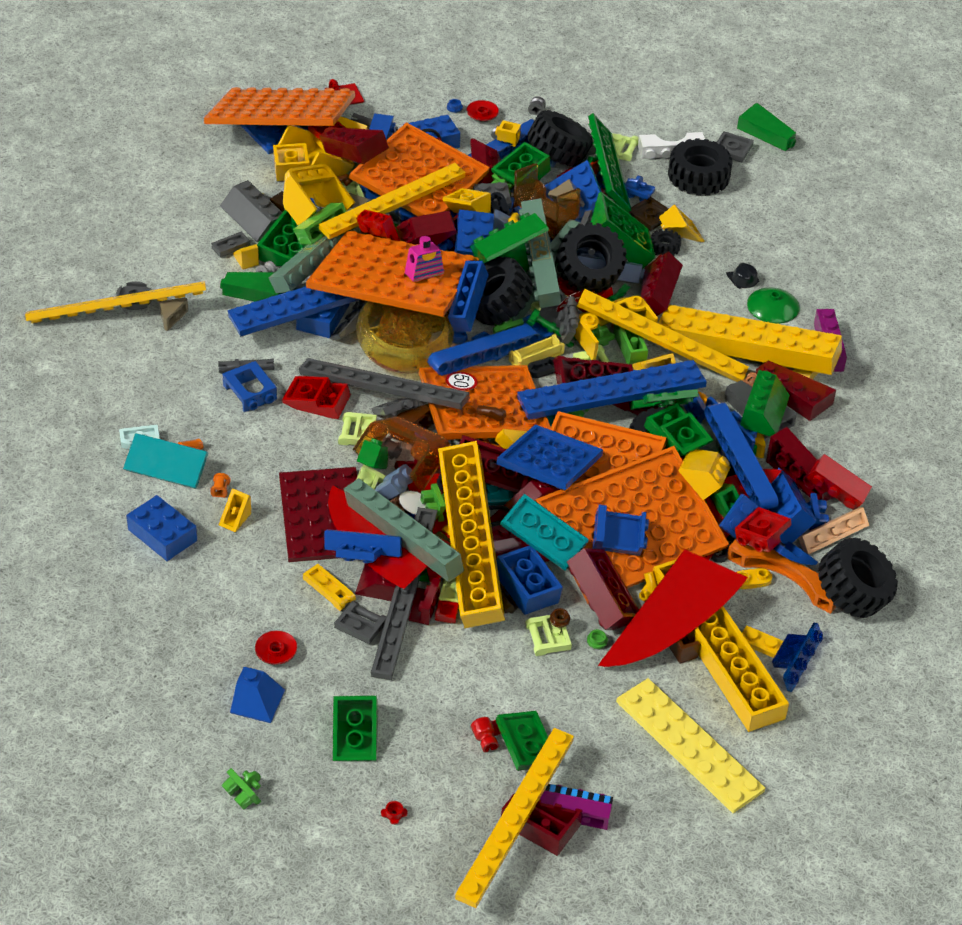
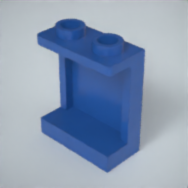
M599 505L595 513L592 549H603L610 552L640 556L642 550L646 549L648 538L644 537L645 531L648 530L649 526L646 512H642L640 516L606 511V505Z

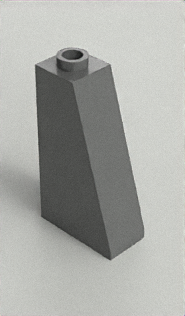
M740 380L726 387L724 399L742 416L752 386ZM788 407L785 409L779 431L785 427L790 428L795 425L797 413Z

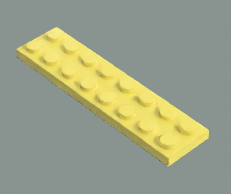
M649 678L617 697L616 702L732 813H735L765 792V787Z

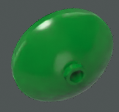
M775 287L756 290L747 300V308L750 313L757 319L769 323L781 324L789 322L796 318L800 309L799 302L791 293Z

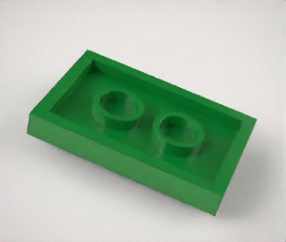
M537 711L497 715L495 721L516 770H529L548 738Z

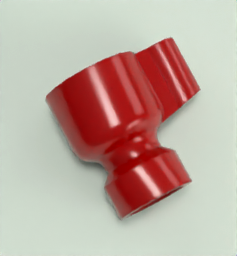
M480 717L472 722L470 727L475 739L481 741L480 745L483 752H489V749L496 750L499 744L495 736L501 734L496 721H491L489 717Z

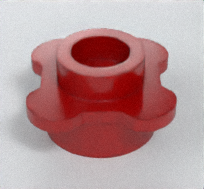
M398 801L389 802L385 809L381 810V816L389 819L393 825L398 824L399 820L408 814L407 809L403 808V805Z

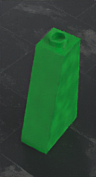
M758 103L752 105L738 118L737 129L783 151H787L795 146L796 132Z
M227 272L225 278H222L220 282L222 295L254 302L283 293H276L269 280V277L275 272Z

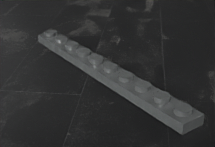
M307 358L299 367L300 375L329 377L330 381L347 383L355 387L455 409H462L470 399L469 392Z
M418 507L415 520L433 533L438 510ZM421 573L405 589L395 586L372 666L371 677L392 680Z

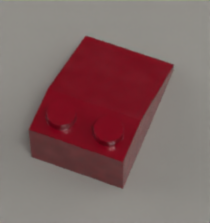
M449 210L412 217L401 222L396 227L400 241L414 245L420 244V237L428 236L431 238V242L437 246L457 233Z

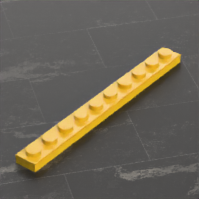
M453 163L320 223L319 230L330 240L358 227L359 224L356 217L364 209L386 214L465 178L466 172L456 163Z
M202 281L27 311L25 317L26 321L38 323L42 321V318L49 317L50 320L59 319L60 315L65 314L68 317L77 316L78 312L85 311L86 314H90L100 308H103V311L114 309V306L121 305V308L130 307L135 302H139L141 305L150 303V300L153 299L165 301L170 296L182 298L188 293L200 295L206 290V282Z
M584 289L577 304V307L689 360H694L696 363L738 382L745 378L749 366L587 289Z
M553 728L455 894L456 900L477 908L574 740L573 735Z

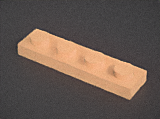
M859 507L802 534L799 537V541L803 551L809 555L869 526L864 508Z

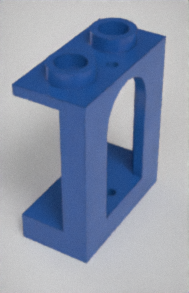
M256 361L222 373L223 386L226 390L232 389L243 405V412L255 410L259 406L271 404L274 400H277V387ZM257 378L263 385V389L257 393L248 392L242 384Z

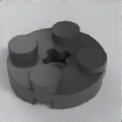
M132 281L126 283L127 286L123 288L121 285L116 291V296L152 289H149L147 284L143 282ZM139 302L132 303V306L124 308L128 310L146 309L150 303L140 305Z

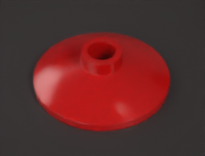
M486 100L474 101L467 106V114L471 118L480 121L494 119L499 113L497 105Z
M270 631L258 638L255 644V652L258 658L265 663L273 665L283 664L295 656L297 643L294 637L287 632Z

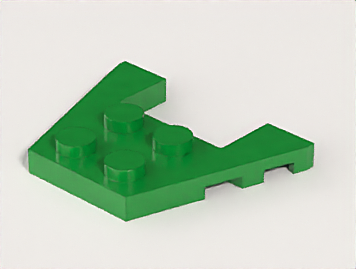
M698 389L676 391L673 393L663 392L655 395L646 394L643 396V400L630 402V410L653 406L665 408L675 403H678L679 406L693 402L694 398L699 397Z

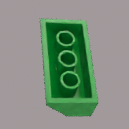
M527 212L519 217L520 220L516 223L512 220L504 224V229L499 231L496 228L488 232L490 236L486 238L480 236L474 239V244L470 245L474 256L479 261L485 263L548 231L549 228L536 213L530 215Z
M758 370L740 423L744 429L770 437L779 431L790 395L777 375L768 371Z

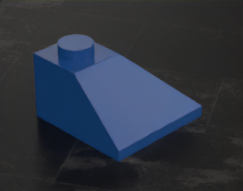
M243 667L236 683L230 713L271 723L285 689L264 671Z

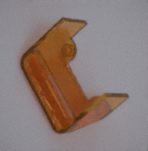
M537 163L516 170L514 208L517 206L522 208V201L541 198L546 225L549 228L548 235L553 240L569 219L575 220L578 217L580 211V189L577 188L558 195L557 203L546 197V186L538 180Z
M399 416L370 423L352 450L358 456L364 440L375 438L382 441L387 434L413 445L411 455L418 462L409 474V477L423 491L440 466L438 449L450 446L447 439Z

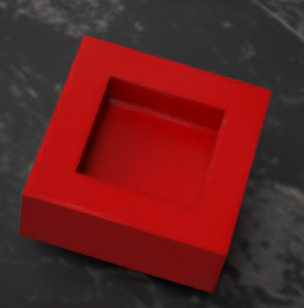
M439 600L435 621L455 624L459 604L457 602Z

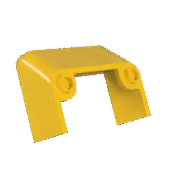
M295 125L287 126L278 145L306 143L310 165L325 164L331 168L336 176L352 171L355 165L351 160L325 153L322 142L310 131Z
M325 164L290 168L285 174L283 205L297 225H300L317 211L310 198H313L315 204L319 207H326L330 203H343L346 211L356 203L331 168Z
M630 296L612 301L656 323L658 322V317L640 296ZM587 311L579 314L580 321L574 336L591 360H596L599 341L591 330L596 329L598 324L603 326L610 322Z

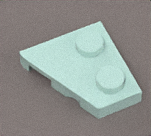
M158 425L119 429L121 447L125 449H130L135 433L160 439Z

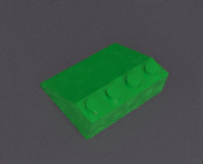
M598 193L591 219L592 225L600 223L602 227H610V231L616 232L619 235L618 239L623 240L624 246L622 248H626L627 254L625 257L628 262L643 264L642 269L645 268L656 258L649 229L604 193Z
M283 211L257 244L260 261L265 263L272 261L275 266H283L308 245L300 244L293 230L298 225L288 211Z

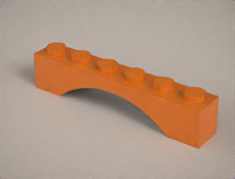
M736 539L729 546L728 559L744 568H765L782 574L796 582L809 596L813 605L830 614L836 608L833 605L834 602L827 598L826 591L821 587L822 582L819 580V573L785 558L773 549L769 553L765 551L757 552L752 546H741Z

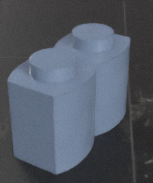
M404 464L386 475L375 491L390 501L406 491L407 485L414 481L415 474L407 464Z

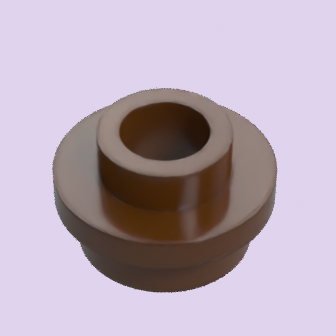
M557 608L550 614V623L558 628L566 627L570 623V615L565 609Z

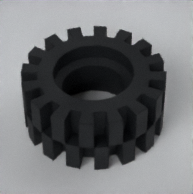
M659 229V232L656 230L651 234L655 255H664L669 251L675 256V254L677 255L680 252L681 236L677 232L673 233V230L668 231V229H665L663 231Z

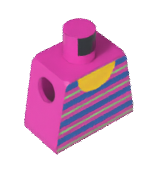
M428 236L420 237V245L409 248L405 274L413 282L444 274L441 251L431 242V238Z

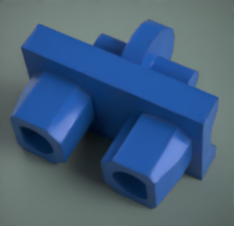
M640 175L635 179L628 178L625 183L628 197L634 198L638 196L640 202L648 199L655 192V187L643 182V177Z
M811 493V500L807 503L817 520L809 530L829 522V515L820 514L825 513L827 502L825 500H818L817 493Z

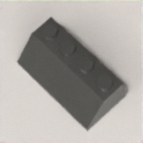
M249 180L233 186L220 205L256 242L263 238L282 214Z

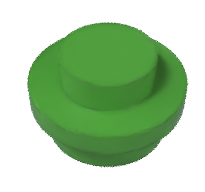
M593 630L587 636L588 645L594 649H602L607 645L608 638L602 630Z

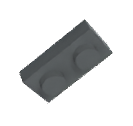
M242 231L211 243L212 249L220 258L241 248L251 246L250 240Z

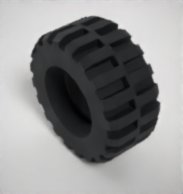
M544 110L538 113L528 131V140L533 147L549 155L551 160L567 166L574 167L581 164L593 145V138L587 132V129L570 117L568 118L564 114L552 112L551 110Z
M695 138V140L688 139L685 142L682 141L671 151L668 168L669 180L675 187L678 186L680 191H687V194L696 193V196H701V194L709 196L711 193L717 194L719 190H724L729 184L733 164L732 156L723 145H718L717 142H711L709 139L700 140V138Z
M586 222L585 226L579 224L576 228L570 229L564 236L557 251L556 262L559 263L557 266L558 272H562L561 277L563 280L567 279L569 286L577 287L576 290L580 292L587 289L591 292L595 290V293H599L603 289H609L611 285L616 283L626 264L627 258L625 256L627 252L626 248H622L624 246L623 240H619V235L616 232H611L610 227L606 226L605 228L600 223L592 225V222ZM582 247H591L598 250L604 256L606 266L600 269H592L585 266L579 260L576 250Z
M499 256L484 263L488 272V278L475 318L485 325H500L504 321H510L513 316L516 317L519 311L526 307V302H529L530 295L532 294L533 284L530 276L517 260L506 256Z
M846 538L826 553L819 563L818 577L822 582V589L826 591L827 598L834 602L833 605L841 608L845 614L850 613L851 616L859 618L873 616L890 603L897 593L898 580L895 579L897 575L895 570L892 569L891 561L887 560L884 552L881 553L877 546L871 545L867 540L861 541V538Z

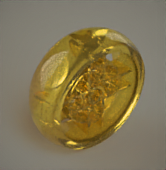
M367 301L364 304L356 323L357 339L365 355L383 369L405 374L418 373L419 368L430 367L427 361L432 353L451 347L454 340V329L448 319L449 310L444 317L371 301ZM381 317L379 325L370 328V325ZM440 331V336L428 344L432 334Z

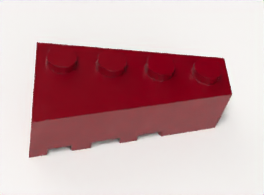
M329 127L319 135L325 153L365 164L389 149L383 130Z
M669 251L664 255H659L644 268L641 297L656 316L667 310L683 264Z
M557 356L553 360L557 385L633 371L632 364L601 362L599 360H584Z
M769 360L756 369V374L758 370L777 375L790 395L787 406L809 421L834 404L836 389Z
M785 427L770 437L766 462L774 469L780 467L807 496L810 497L811 493H817L818 500H825L826 502L833 498L822 488L814 485L807 479L817 459L790 429Z

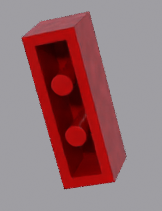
M823 454L815 462L807 476V479L814 485L819 486L830 496L835 497L852 510L857 509L864 503L872 488L871 485L826 454Z

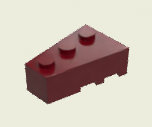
M513 794V795L511 796V798L507 801V803L503 806L502 812H501V816H502V814L504 813L505 809L507 808L508 804L510 803V801H511L512 797L514 796V794ZM539 799L519 835L558 856L581 826L583 810L578 808L575 810L562 808V805L557 803L549 805L541 803Z

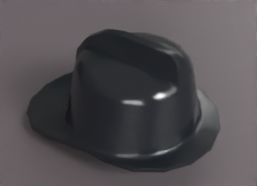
M744 262L740 263L735 271L726 272L727 277L739 289L751 288L760 282L756 268Z

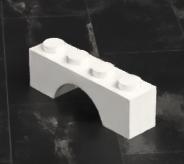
M703 132L687 133L679 141L662 140L655 134L639 135L638 149L641 159L668 158L673 148L680 142H685L688 139L695 140V138L704 140L705 138Z

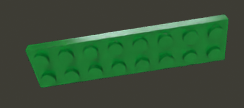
M592 113L588 116V125L592 131L591 136L594 139L595 154L599 159L598 165L601 168L600 174L603 177L602 183L606 188L605 193L607 197L613 199L621 208L630 212L632 209L612 133Z

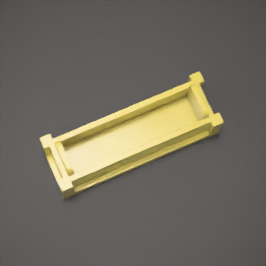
M553 334L552 337L521 349L510 351L509 362L512 365H527L528 367V364L531 362L564 354L565 344L560 342L556 334Z

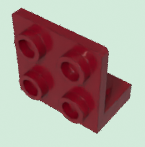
M433 578L431 584L426 586V589L417 588L408 621L425 625L430 624L440 596L441 579Z

